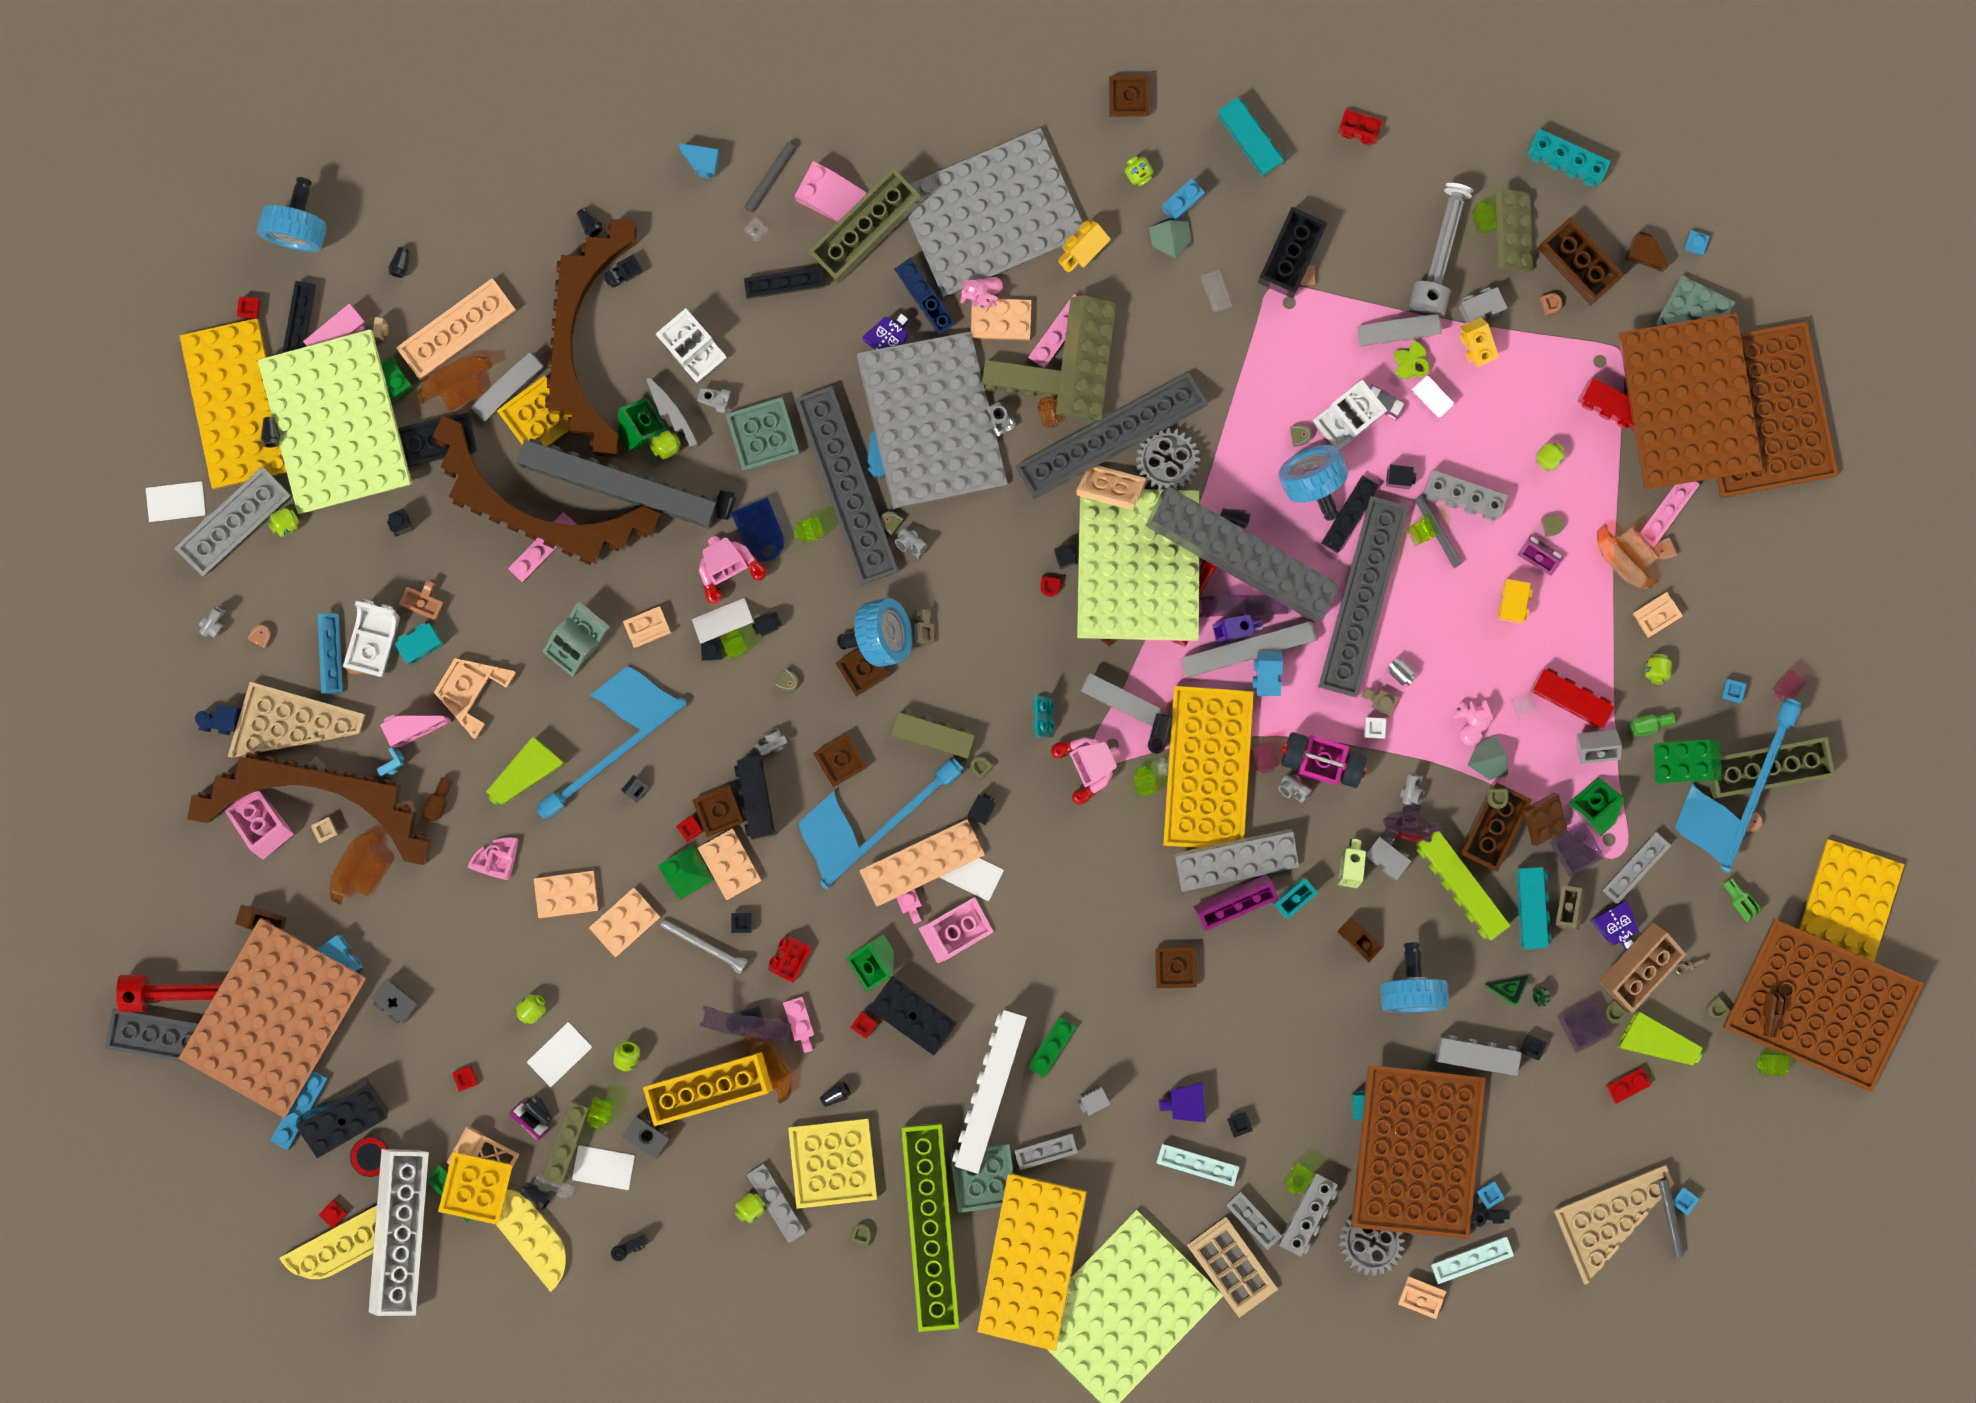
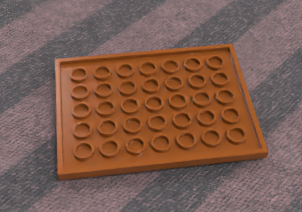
M1737 313L1618 333L1644 490L1763 470Z
M1807 321L1741 333L1763 470L1716 478L1720 499L1839 476Z
M1774 918L1723 1027L1873 1092L1924 983ZM1766 993L1786 994L1784 1017L1779 1020L1776 1038L1763 1036L1766 1018L1763 1016Z
M1368 1065L1351 1227L1469 1239L1486 1078Z

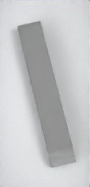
M1310 621L1186 656L1180 660L1185 677L1188 678L1256 659L1258 651L1281 652L1318 640L1313 622Z

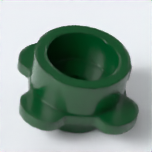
M1545 987L1533 988L1532 996L1534 1002L1538 1007L1542 1005L1547 1006V1003L1550 1002L1548 990Z

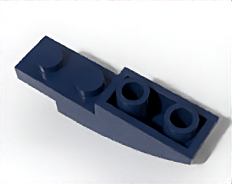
M911 258L894 268L910 296L939 335L956 324Z

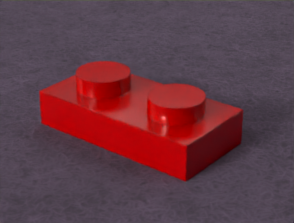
M1640 1067L1605 1086L1614 1103L1617 1104L1652 1085L1643 1068Z

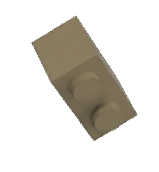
M1562 885L1556 925L1559 928L1580 930L1586 894L1583 888Z

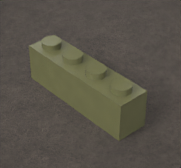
M985 360L982 385L988 391L996 392L997 389H1002L1008 394L1023 392L1028 397L1043 395L1045 399L1056 400V397L1058 398L1061 371Z
M903 710V713L898 712L891 736L968 759L975 735H971V730L960 728V731L952 729L953 725L941 722V725L933 723L934 719L922 716V719L914 717L915 713Z
M573 1100L569 1102L542 1179L558 1185L565 1183L591 1110L590 1106Z

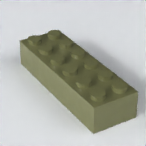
M892 168L808 252L840 283L923 201V198Z
M1086 295L1070 298L1055 414L1086 422L1101 421L1116 303Z
M1828 737L1781 745L1763 790L1835 777ZM1770 748L1721 756L1722 780L1708 781L1712 799L1752 792Z

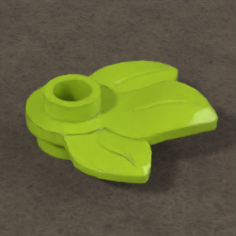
M1413 341L1409 351H1394V359L1399 365L1395 371L1398 377L1402 379H1409L1413 376L1424 377L1429 372L1430 366L1425 359L1426 350L1420 343ZM1416 365H1421L1423 370L1418 371Z

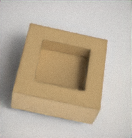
M375 317L373 326L375 340L384 341V336L388 334L389 326L383 318Z
M330 817L311 825L319 844L339 835Z

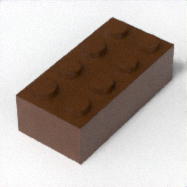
M1571 217L1537 248L1590 306L1624 276L1618 267Z
M1492 782L1489 789H1508V803L1503 808H1493L1489 805L1486 794L1458 854L1494 872H1498L1525 816L1523 809L1529 807L1532 799L1500 783Z

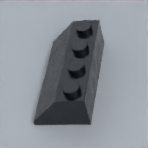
M757 755L737 760V765L734 766L736 777H740L741 785H738L739 796L744 799V805H741L743 817L747 816L748 824H745L746 836H750L751 840L776 836L762 757Z

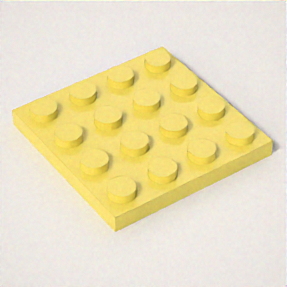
M869 1118L788 1128L797 1209L877 1200Z

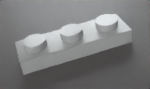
M1072 1133L1014 1150L1020 1170L1078 1153Z
M1240 1191L1226 1204L1231 1212L1267 1250L1282 1237Z

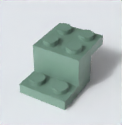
M579 601L574 606L569 617L553 631L542 652L573 677L577 674L583 662L598 649L610 627Z

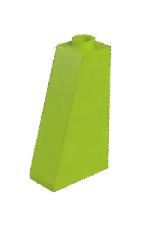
M532 737L486 791L490 795L488 799L495 805H505L562 768L566 763L538 739Z
M1635 1011L1616 1045L1621 1049L1688 1065H1694V1063L1697 1064L1700 1061L1703 1049L1638 1011Z

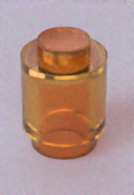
M1052 397L1041 399L1037 407L1042 425L1048 428H1054L1061 422V416L1055 414L1057 402Z

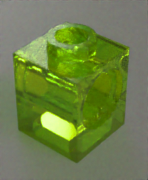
M1482 202L1475 205L1476 208L1471 213L1478 235L1497 230V214L1494 204Z
M819 516L796 522L797 528H794L796 539H800L802 544L825 538Z
M1428 518L1406 529L1415 547L1436 536Z
M739 629L720 636L730 660L749 653Z
M1148 766L1137 768V773L1132 774L1137 797L1158 793L1153 769L1148 770Z
M1760 1054V1058H1757L1756 1068L1759 1070V1074L1788 1076L1789 1056Z
M594 1097L586 1121L590 1122L589 1126L597 1129L606 1127L615 1103Z
M1295 1162L1283 1181L1287 1185L1285 1189L1294 1195L1297 1192L1303 1194L1315 1174ZM1298 1174L1302 1175L1303 1182L1300 1185H1294L1293 1177Z

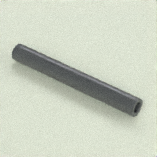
M787 142L745 205L748 211H754L796 148L790 142Z
M1421 495L1414 499L1453 568L1461 565L1462 562L1425 497Z
M1668 1178L1658 1179L1674 1257L1684 1256Z

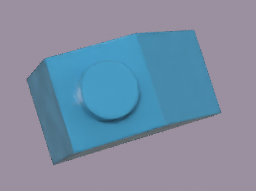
M679 143L680 152L695 173L699 174V177L710 179L711 176L716 177L720 157L718 149Z
M873 431L870 435L868 465L870 467L867 469L874 478L878 476L882 479L885 477L876 435Z

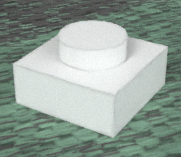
M1366 717L1364 738L1385 739L1386 719Z

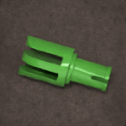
M1672 712L1657 717L1653 714L1637 717L1630 723L1629 732L1635 737L1654 734L1658 732L1659 728L1674 725L1675 717Z
M1734 878L1723 884V887L1726 888L1734 899L1732 900L1733 906L1746 922H1749L1751 918L1756 917L1757 914L1763 911L1749 892L1742 891Z

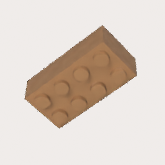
M1652 923L1598 982L1621 1006L1633 1014L1687 954L1665 930Z

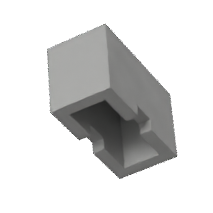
M1488 287L1480 291V295L1475 297L1473 295L1467 296L1462 299L1463 302L1459 306L1466 323L1479 317L1485 319L1486 316H1489L1491 319L1505 313L1507 310L1498 287L1494 289Z
M1385 836L1383 838L1377 837L1366 851L1365 858L1375 866L1380 864L1384 867L1382 872L1396 881L1411 863L1408 859L1409 855L1402 849L1397 851L1392 847L1394 843Z

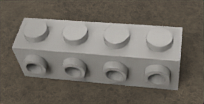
M1435 470L1429 473L1422 494L1427 496L1426 499L1437 503L1439 500L1445 502V506L1456 509L1460 507L1467 514L1475 515L1477 513L1483 515V519L1492 522L1501 518L1508 497L1506 494Z
M1445 1034V1038L1439 1037L1435 1059L1437 1062L1518 1076L1522 1052L1516 1051L1517 1047L1504 1045V1049L1496 1047L1497 1043L1486 1041L1484 1045L1476 1044L1477 1040L1465 1038L1463 1042L1458 1041L1457 1036Z
M1316 1172L1313 1173L1282 1237L1277 1243L1279 1246L1300 1257L1303 1253L1306 1254L1311 1245L1309 1243L1311 1236L1317 1234L1320 1228L1318 1223L1321 1217L1325 1218L1329 1211L1327 1205L1330 1199L1334 1200L1338 1193V1185Z

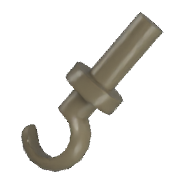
M1705 959L1693 963L1688 961L1689 964L1687 965L1679 963L1675 967V972L1681 975L1677 971L1678 966H1684L1686 970L1691 969L1693 971L1694 967L1705 964Z

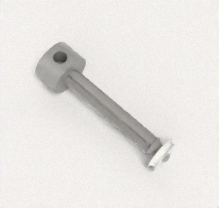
M1445 184L1447 188L1444 189V192L1450 195V197L1448 198L1427 281H1416L1414 283L1409 307L1417 312L1428 315L1439 314L1440 316L1446 313L1451 290L1443 286L1442 282L1462 207L1465 204L1463 199H1471L1472 195L1470 193L1474 192L1472 188L1463 184Z

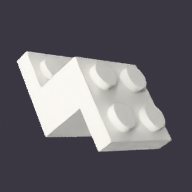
M686 308L656 333V336L697 384L727 359L725 354L714 343L711 336Z
M1361 380L1334 401L1328 409L1312 422L1328 442L1340 450L1366 430L1387 409L1366 383Z

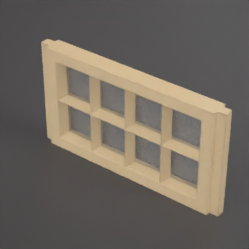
M1224 1217L1187 1244L1239 1318L1278 1290L1227 1217Z

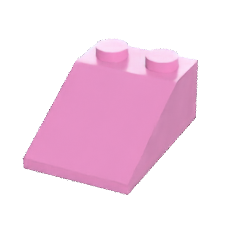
M813 161L795 194V199L797 202L838 222L867 192L830 169Z
M391 715L385 718V723L380 726L390 746L400 748L452 721L445 716Z
M261 791L250 793L225 810L249 849L262 860L294 835L285 820Z
M975 897L918 928L937 963L951 958L994 932Z

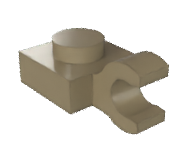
M930 610L915 611V618L918 623H914V643L934 644V624H930Z
M1364 689L1361 697L1373 702L1372 709L1387 716L1391 715L1398 700V697L1381 689L1378 691V694Z

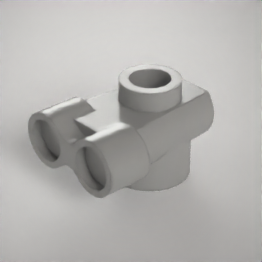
M701 387L697 401L706 406L716 408V412L725 414L731 391L726 389L719 391ZM707 393L712 394L710 399H705Z
M1000 402L987 408L994 426L992 430L996 437L1017 426L1014 419L1009 418L1006 409ZM995 410H998L1000 412V416L998 418L994 417L993 415Z
M903 528L899 532L898 538L895 540L896 546L902 552L910 550L916 558L921 559L926 553L927 544L922 539H919L918 534L912 529L909 531L907 528Z
M219 605L213 607L209 616H205L199 623L201 627L199 633L205 637L210 635L215 639L224 626L218 621L225 614L226 610Z
M774 728L764 733L766 740H761L753 745L757 754H760L762 757L771 751L778 752L784 749L783 745L787 743V740L778 728Z
M1289 773L1283 777L1281 785L1278 787L1282 795L1287 798L1294 795L1295 799L1302 804L1312 792L1307 785L1302 784L1300 777L1295 774L1290 775Z
M1414 773L1407 775L1406 786L1402 788L1400 797L1403 798L1402 803L1407 805H1420L1425 794L1424 790L1419 789L1423 779L1422 775Z

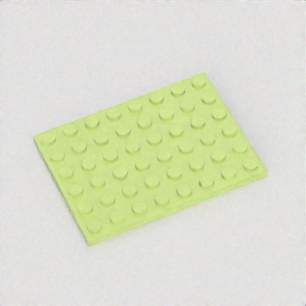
M372 330L362 331L258 360L272 417L275 418L281 439L279 444L298 514L412 485Z
M1143 489L1133 510L1080 496L1077 638L1198 641L1199 556L1145 526L1161 492L1164 490ZM1177 490L1199 503V491Z
M1135 1210L1071 1276L1057 1350L1048 1351L1101 1403H1120L1223 1295L1141 1213Z

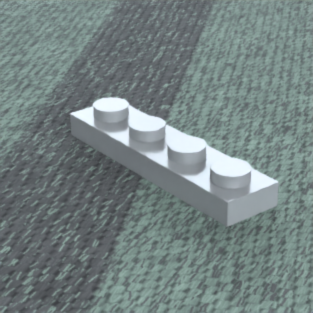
M1655 832L1601 891L1615 904H1618L1671 845Z
M765 1164L746 1174L788 1243L805 1234L806 1230Z

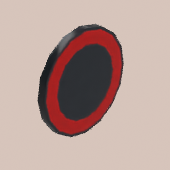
M377 1137L360 1139L351 1150L350 1161L352 1167L362 1176L374 1177L380 1175L381 1150L389 1149V1147Z

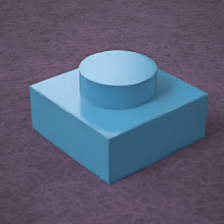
M1690 230L1683 250L1703 256L1710 236Z
M1725 679L1721 699L1741 704L1747 684Z
M1495 1181L1476 1191L1487 1209L1505 1199Z
M1681 1186L1672 1200L1676 1208L1689 1215L1699 1201V1198Z

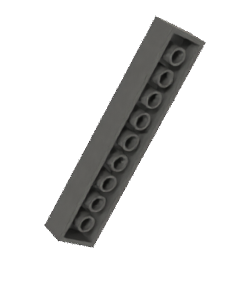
M532 438L529 441H523L517 459V464L521 468L640 507L645 506L658 513L710 529L717 508L716 502H714L712 497L706 495L698 497L695 496L693 491L684 488L682 491L676 490L675 485L666 482L661 485L654 478L645 476L643 479L638 477L637 473L630 470H625L624 473L612 464L607 463L606 466H603L596 459L587 457V460L580 457V454L572 451L563 453L560 450L561 448L549 445V447H545L541 444V441Z
M1171 487L1161 492L1145 524L1151 530L1314 623L1324 619L1340 586L1337 582Z

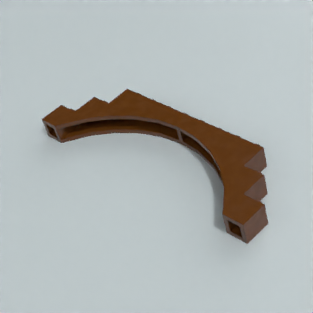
M611 219V225L607 227V237L610 238L586 237V243L582 244V255L585 256L561 255V259L557 261L556 267L557 273H559V280L555 281V292H558L557 299H554L553 302L556 319H552L554 338L550 340V350H553L552 357H549L548 368L551 369V377H547V388L550 390L549 396L545 398V408H548L550 414L571 415V417H568L567 428L570 429L572 435L594 436V438H590V450H593L592 452L595 456L619 457L620 437L618 433L595 413L582 392L573 361V334L577 314L583 299L597 276L614 259L636 245L637 224L632 220Z
M442 415L432 436L437 440V445L446 449L450 446L441 464V468L445 470L444 474L455 478L456 475L458 476L449 495V498L453 500L452 504L461 508L464 505L471 508L470 512L481 516L482 513L490 516L488 520L496 524H500V522L508 524L506 528L516 533L518 530L526 533L525 537L534 541L539 538L544 541L543 545L549 548L559 547L562 549L561 553L572 557L573 554L579 556V561L590 565L591 562L597 564L606 543H608V548L616 552L619 549L625 551L634 530H637L635 534L643 538H647V536L653 537L662 518L660 513L645 506H641L616 519L587 525L550 523L529 516L503 500L482 477L470 454L464 427L461 423Z
M246 752V755L239 756L236 777H234L233 773L222 772V774L215 776L212 797L207 792H198V794L191 796L187 819L208 823L213 821L232 803L250 793L269 787L288 785L316 787L341 795L358 804L373 816L391 836L405 862L425 865L428 862L432 839H427V835L418 833L412 836L416 812H412L411 808L399 806V809H397L401 785L395 784V780L384 779V781H378L375 776L364 775V778L357 777V773L344 771V774L337 773V769L325 767L324 770L317 769V765L313 764L300 766L297 765V761L285 760V762L277 761V757L266 756L264 759L259 758L256 753Z

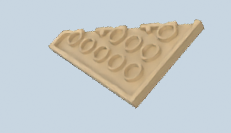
M250 682L228 757L235 758L246 755V752L262 753L361 734L366 715Z
M1666 1165L1553 1210L1583 1284L1586 1285L1590 1282L1598 1270L1600 1271L1604 1266V1263L1619 1249L1623 1241L1631 1235L1635 1227L1649 1214L1648 1212L1662 1199L1658 1179L1668 1178L1669 1187L1671 1188L1674 1185Z

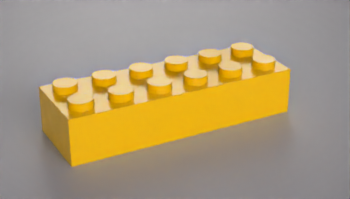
M762 1052L643 1087L654 1126L773 1091Z

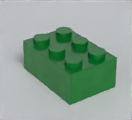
M1720 740L1653 744L1656 784L1722 780Z

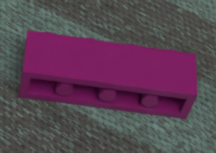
M1265 874L1193 906L1200 925L1205 931H1208L1276 901L1278 896L1272 881Z

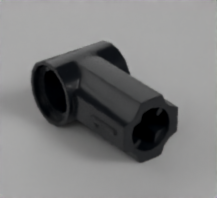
M1156 713L1148 740V749L1152 753L1159 754L1164 751L1173 717ZM1154 739H1159L1163 745L1161 748L1155 749L1152 747L1151 742Z

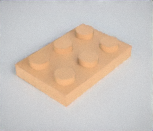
M998 299L995 301L997 303L996 307L981 308L979 304L975 307L972 306V339L1030 341L1031 300Z
M1097 465L1085 472L1077 488V495L1133 510L1146 485V478Z
M733 828L698 847L726 900L762 881Z
M594 871L534 878L538 918L599 911Z
M633 888L592 924L589 929L616 958L661 917L643 896Z

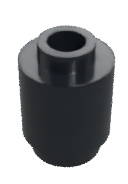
M770 611L755 618V623L752 624L756 635L760 634L761 637L779 630L778 627L783 626L776 611L773 613Z

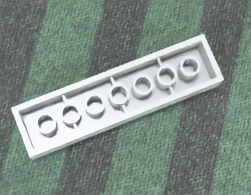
M1003 1010L1002 1014L998 1013L995 1026L998 1027L997 1033H992L989 1042L992 1049L990 1053L986 1052L983 1065H986L984 1072L980 1071L977 1084L980 1087L978 1092L974 1091L971 1103L974 1106L972 1111L968 1110L964 1121L968 1123L966 1131L962 1130L958 1142L962 1143L960 1151L955 1150L952 1160L956 1162L955 1167L977 1174L979 1172L1027 1017Z
M381 1150L369 1313L376 1316L416 1315L429 1152L422 1150Z

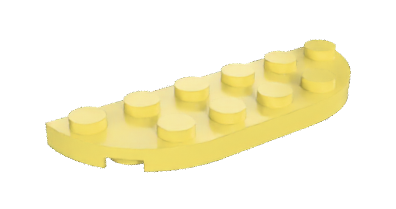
M507 1189L497 1226L551 1292L559 1284L565 1272L566 1250L564 1244L539 1210L522 1193Z
M377 1206L280 1257L281 1262L295 1275L309 1279H323L371 1255L374 1250Z

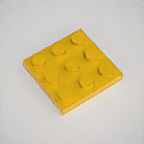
M545 375L497 410L521 444H523L524 440L529 441L532 438L541 441L543 446L549 447V445L554 444L570 432V429L567 428V421L571 415L550 414L548 408H545V398L549 396L550 390L547 388V378Z
M453 1151L438 1212L498 1225L513 1164Z

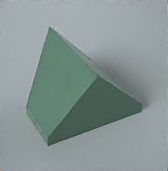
M1169 220L1149 227L1152 247L1175 259L1191 242L1188 221Z
M1497 736L1482 740L1476 744L1468 763L1469 767L1488 780L1508 775L1506 753Z

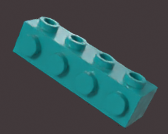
M1237 97L1218 110L1217 117L1263 179L1282 165L1283 155L1278 148L1275 149L1273 147L1270 136L1266 132H1262L1258 119L1249 114L1247 104L1243 100L1240 101Z
M1538 129L1526 155L1530 156L1531 160L1546 163L1550 169L1555 171L1559 169L1570 178H1579L1583 180L1585 185L1590 187H1598L1611 162L1541 129Z
M1543 867L1516 869L1521 949L1548 948V944H1551V933L1547 932V924L1550 923L1549 912H1546V903H1548L1549 897L1544 887V883H1547V873L1543 871Z

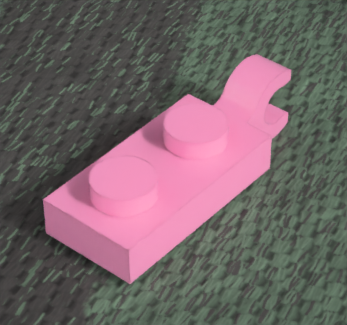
M915 889L897 897L903 914L909 911L914 924L921 922L916 908L922 905Z
M803 997L784 1002L783 1005L794 1040H801L804 1053L813 1051L809 1037L814 1035V1031Z

